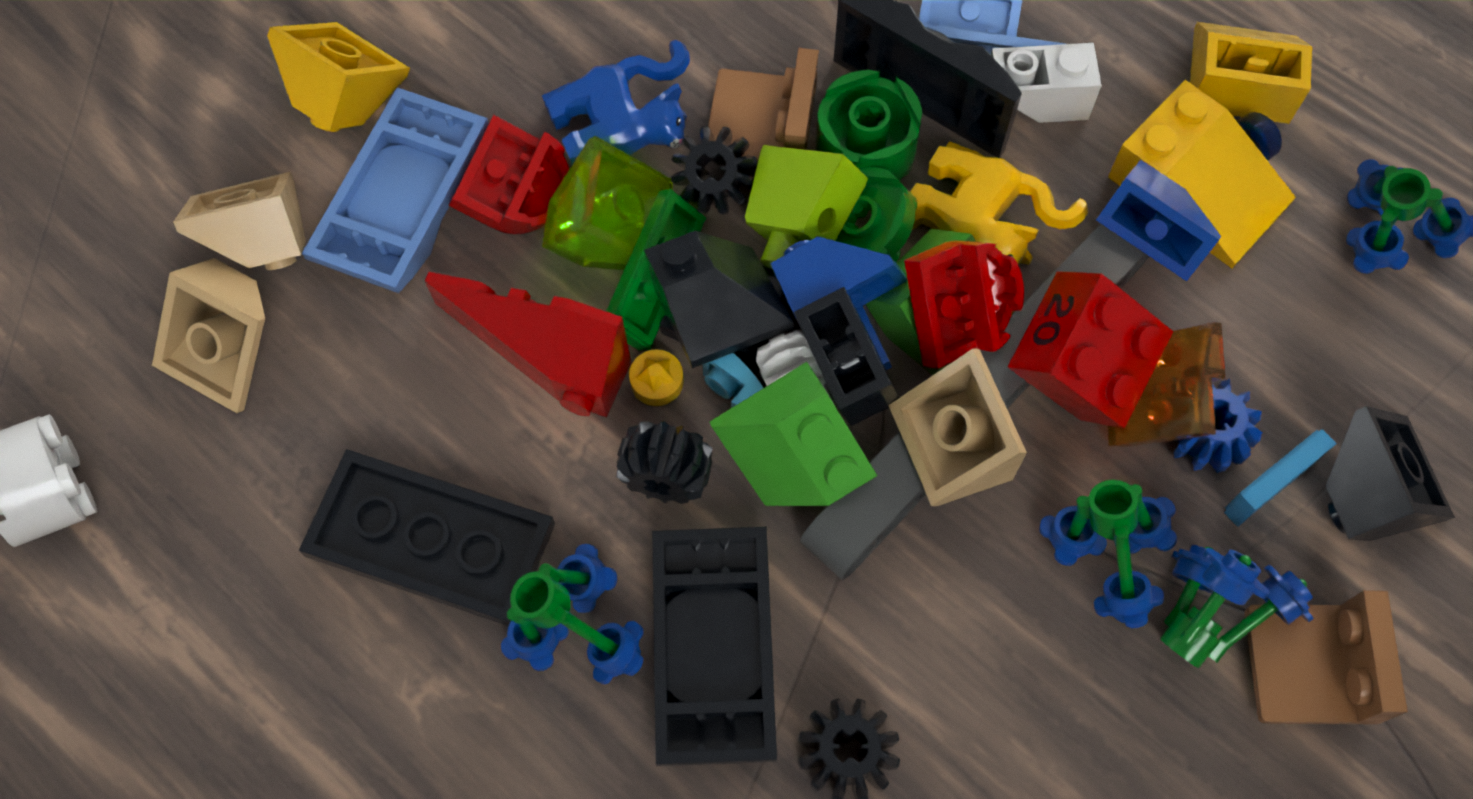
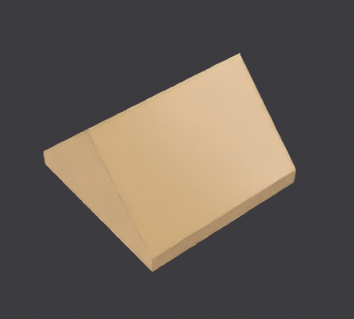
M971 349L888 405L931 506H940L1013 480L1027 454L980 349Z

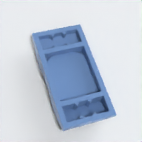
M397 87L302 252L304 258L399 293L430 256L441 221L489 124L488 119Z

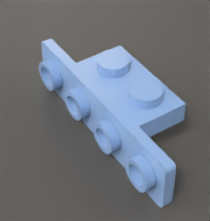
M922 0L919 19L925 27L943 33L955 43L983 46L990 55L992 48L1066 44L1016 37L1022 0Z

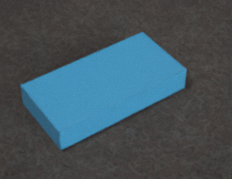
M1323 429L1320 431L1316 430L1243 489L1225 507L1226 511L1224 513L1239 527L1318 462L1337 443Z

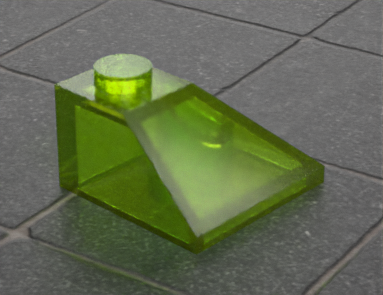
M597 136L590 138L549 201L542 247L582 267L624 270L658 192L669 188L673 189L671 178Z

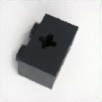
M845 287L793 312L839 411L851 426L888 409L889 404L900 398Z

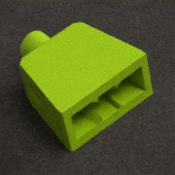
M763 145L745 213L746 224L767 240L760 262L766 267L773 269L770 263L784 256L785 250L799 241L812 240L816 237L835 241L865 188L868 177L843 154Z

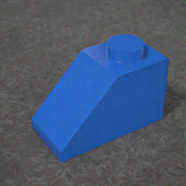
M1142 160L1127 175L1096 219V221L1185 281L1191 277L1221 238V235L1185 188Z
M822 237L799 241L788 247L784 252V256L770 263L792 312L842 287H845L857 309L908 281L903 270L890 255Z

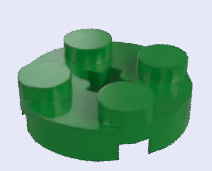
M879 167L860 168L859 170L868 177V181L835 241L890 255L897 262L900 257V249L908 240L913 229L917 200L890 171ZM871 210V218L866 225L861 228L855 225L857 218H864L868 211Z

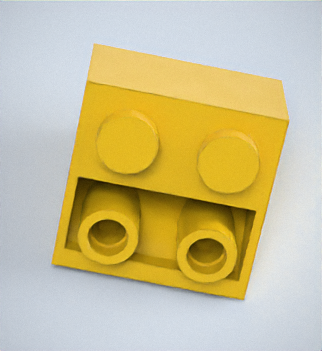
M1197 22L1194 27L1190 83L1227 108L1232 116L1289 124L1311 90L1312 46L1296 35Z

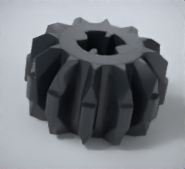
M705 126L700 130L701 144L698 145L689 136H685L682 139L684 146L691 152L688 157L680 153L673 154L672 162L680 167H684L685 170L673 174L671 182L679 186L687 185L680 197L688 203L698 197V212L707 214L714 200L718 212L721 215H725L729 212L727 197L731 196L741 206L747 202L746 197L738 189L741 185L752 188L754 177L744 174L743 171L757 167L758 159L755 156L749 155L741 157L747 151L750 144L744 137L737 139L731 144L732 131L730 128L722 127L715 141L711 129ZM712 160L718 165L724 161L726 162V166L720 167L725 175L719 181L712 177L704 180V176L709 175V172L704 168Z
M640 421L639 425L628 427L625 438L621 440L617 453L618 469L616 477L622 483L627 484V488L630 491L641 492L646 495L647 499L656 498L664 503L669 501H675L680 504L688 503L689 500L701 498L703 489L708 484L713 463L711 460L713 448L706 442H703V437L700 434L685 431L683 425L675 427L667 424L665 421H661L659 424H654L650 421Z
M834 699L830 703V713L833 721H830L823 713L817 710L810 714L809 720L819 733L802 731L800 732L798 742L802 746L816 751L800 757L799 766L802 770L816 767L821 768V771L814 776L810 784L814 791L822 789L829 779L836 783L832 792V799H843L846 785H852L855 799H868L865 779L880 791H884L888 787L889 781L879 768L896 770L899 766L900 758L892 753L882 751V749L890 748L897 744L899 736L897 732L893 731L878 734L877 730L887 718V715L882 710L876 712L867 721L862 718L866 708L864 700L856 699L852 708V714L846 715L840 699ZM840 739L843 743L848 744L853 739L857 740L861 744L858 757H864V760L858 763L854 758L850 757L842 763L836 757L840 746L839 744H834V742Z

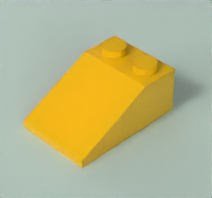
M1184 80L1122 144L1108 175L1109 179L1120 186L1136 164L1142 160L1185 188L1221 235V238L1210 253L1231 269L1234 268L1296 198L1229 110L1187 80Z

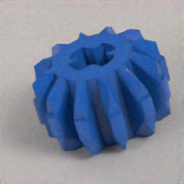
M1207 376L1199 379L1194 387L1186 384L1174 395L1175 402L1169 403L1164 410L1163 418L1170 424L1163 431V439L1179 442V445L1174 450V458L1184 457L1188 453L1193 457L1194 471L1203 469L1207 462L1210 463L1216 473L1224 472L1231 465V462L1236 465L1242 464L1251 455L1250 448L1255 447L1261 440L1263 432L1256 428L1255 425L1261 420L1262 411L1246 408L1245 404L1250 400V391L1240 393L1238 396L1231 392L1230 379L1222 381L1217 388H1215Z

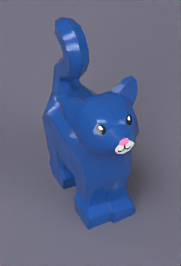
M678 40L670 41L669 51L671 60L667 63H659L642 55L628 57L616 64L595 66L583 77L542 95L545 107L556 130L569 126L571 118L579 114H587L590 119L591 125L579 131H572L562 139L578 182L589 178L590 167L599 162L629 157L649 144L677 148L683 143L682 139L684 138L687 115L681 110L678 101L682 92L679 84H673L641 109H636L629 88V81L634 75L638 74L656 81H672L681 76L690 63V53L683 43Z

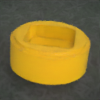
M659 349L649 350L636 357L631 364L629 370L631 389L636 398L644 404L663 406L674 401L681 393L684 385L683 369L679 360L670 352Z

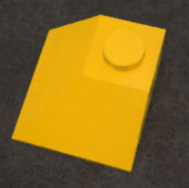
M337 22L269 27L267 37L291 105L310 117V122L314 126L325 131L337 132L342 128L363 125L407 78L410 67Z

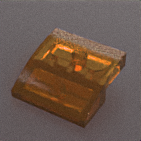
M1212 322L1174 330L1125 429L1108 426V446L1130 447L1216 434L1212 381L1226 379L1222 323Z

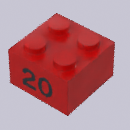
M1057 271L1007 367L1080 421L1125 429L1174 331L1102 273Z

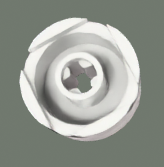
M50 414L43 417L38 416L0 430V515H4L6 520L0 522V534L13 547L81 522L87 516L97 513V507L85 482L79 484L72 468L80 465L77 451L68 435L61 436L58 426Z

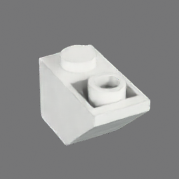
M1094 43L992 48L991 56L1008 72L1022 92L1017 110L1038 123L1089 119L1102 86Z

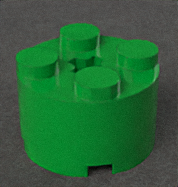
M859 70L839 77L828 87L826 95L819 104L815 151L843 154L858 169L865 167L886 169L900 181L912 170L919 139L922 108L917 95L906 82L897 77L895 82L879 77V71Z

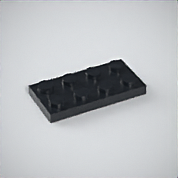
M346 449L299 551L307 558L509 626L511 620L507 618V611L511 608L510 596L513 586L523 575L537 571L556 523L552 516Z

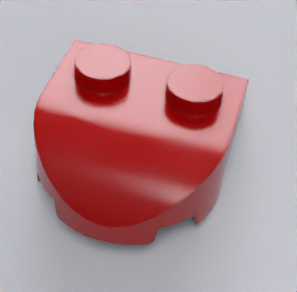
M493 115L448 206L502 233H530L544 227L562 212L572 197L575 186V174L570 172L564 157V147L553 136L544 132L539 139Z
M958 240L949 241L904 260L923 366L939 369L955 361L973 348L995 352L1010 339L1011 335L1004 331L1010 321L1012 312L1021 311L1023 308L1024 283L1021 270L1015 258L1003 255L995 247L996 244Z

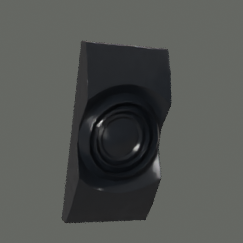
M838 0L833 59L835 63L851 72L859 70L879 71V77L894 82L897 77L906 82L917 95L921 104L922 114L991 155L1000 158L1006 149L1022 92L1008 72L983 46L955 43L943 33L925 27L909 4L894 0Z
M767 526L652 531L656 766L777 762Z

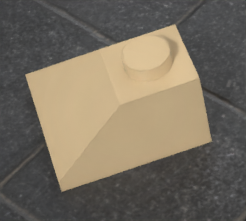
M291 172L193 195L188 199L173 221L178 233L247 268L265 265L266 270H276L287 267L297 261L296 256L302 254L306 242L295 183Z
M215 258L170 272L152 366L237 414L244 411L265 322V314L257 281Z

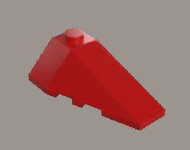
M428 272L424 281L437 306L560 401V405L566 410L580 416H589L592 412L607 418L631 364L623 318L621 316L558 296L553 297L550 305L540 304L530 299L531 295L526 290L511 288L507 297L500 296L480 281Z

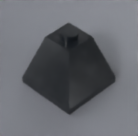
M693 231L644 250L656 295L692 369L794 329L793 320L752 247Z
M1368 406L1356 410L1326 484V489L1332 500L1328 504V510L1337 529L1346 534L1348 539L1372 541L1455 518L1408 416Z

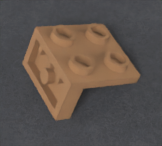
M798 48L796 67H786L784 76L720 69L717 75L708 124L714 135V140L716 141L722 127H728L732 131L731 144L742 137L750 144L747 151L741 157L755 156L758 160L763 145L807 150L817 86L819 50Z
M1364 590L1342 605H1308V610L1314 618L1310 622H1307L1300 616L1287 625L1274 613L1247 634L1258 720L1263 724H1380L1408 712L1388 591ZM1250 605L1246 608L1245 618L1262 605Z

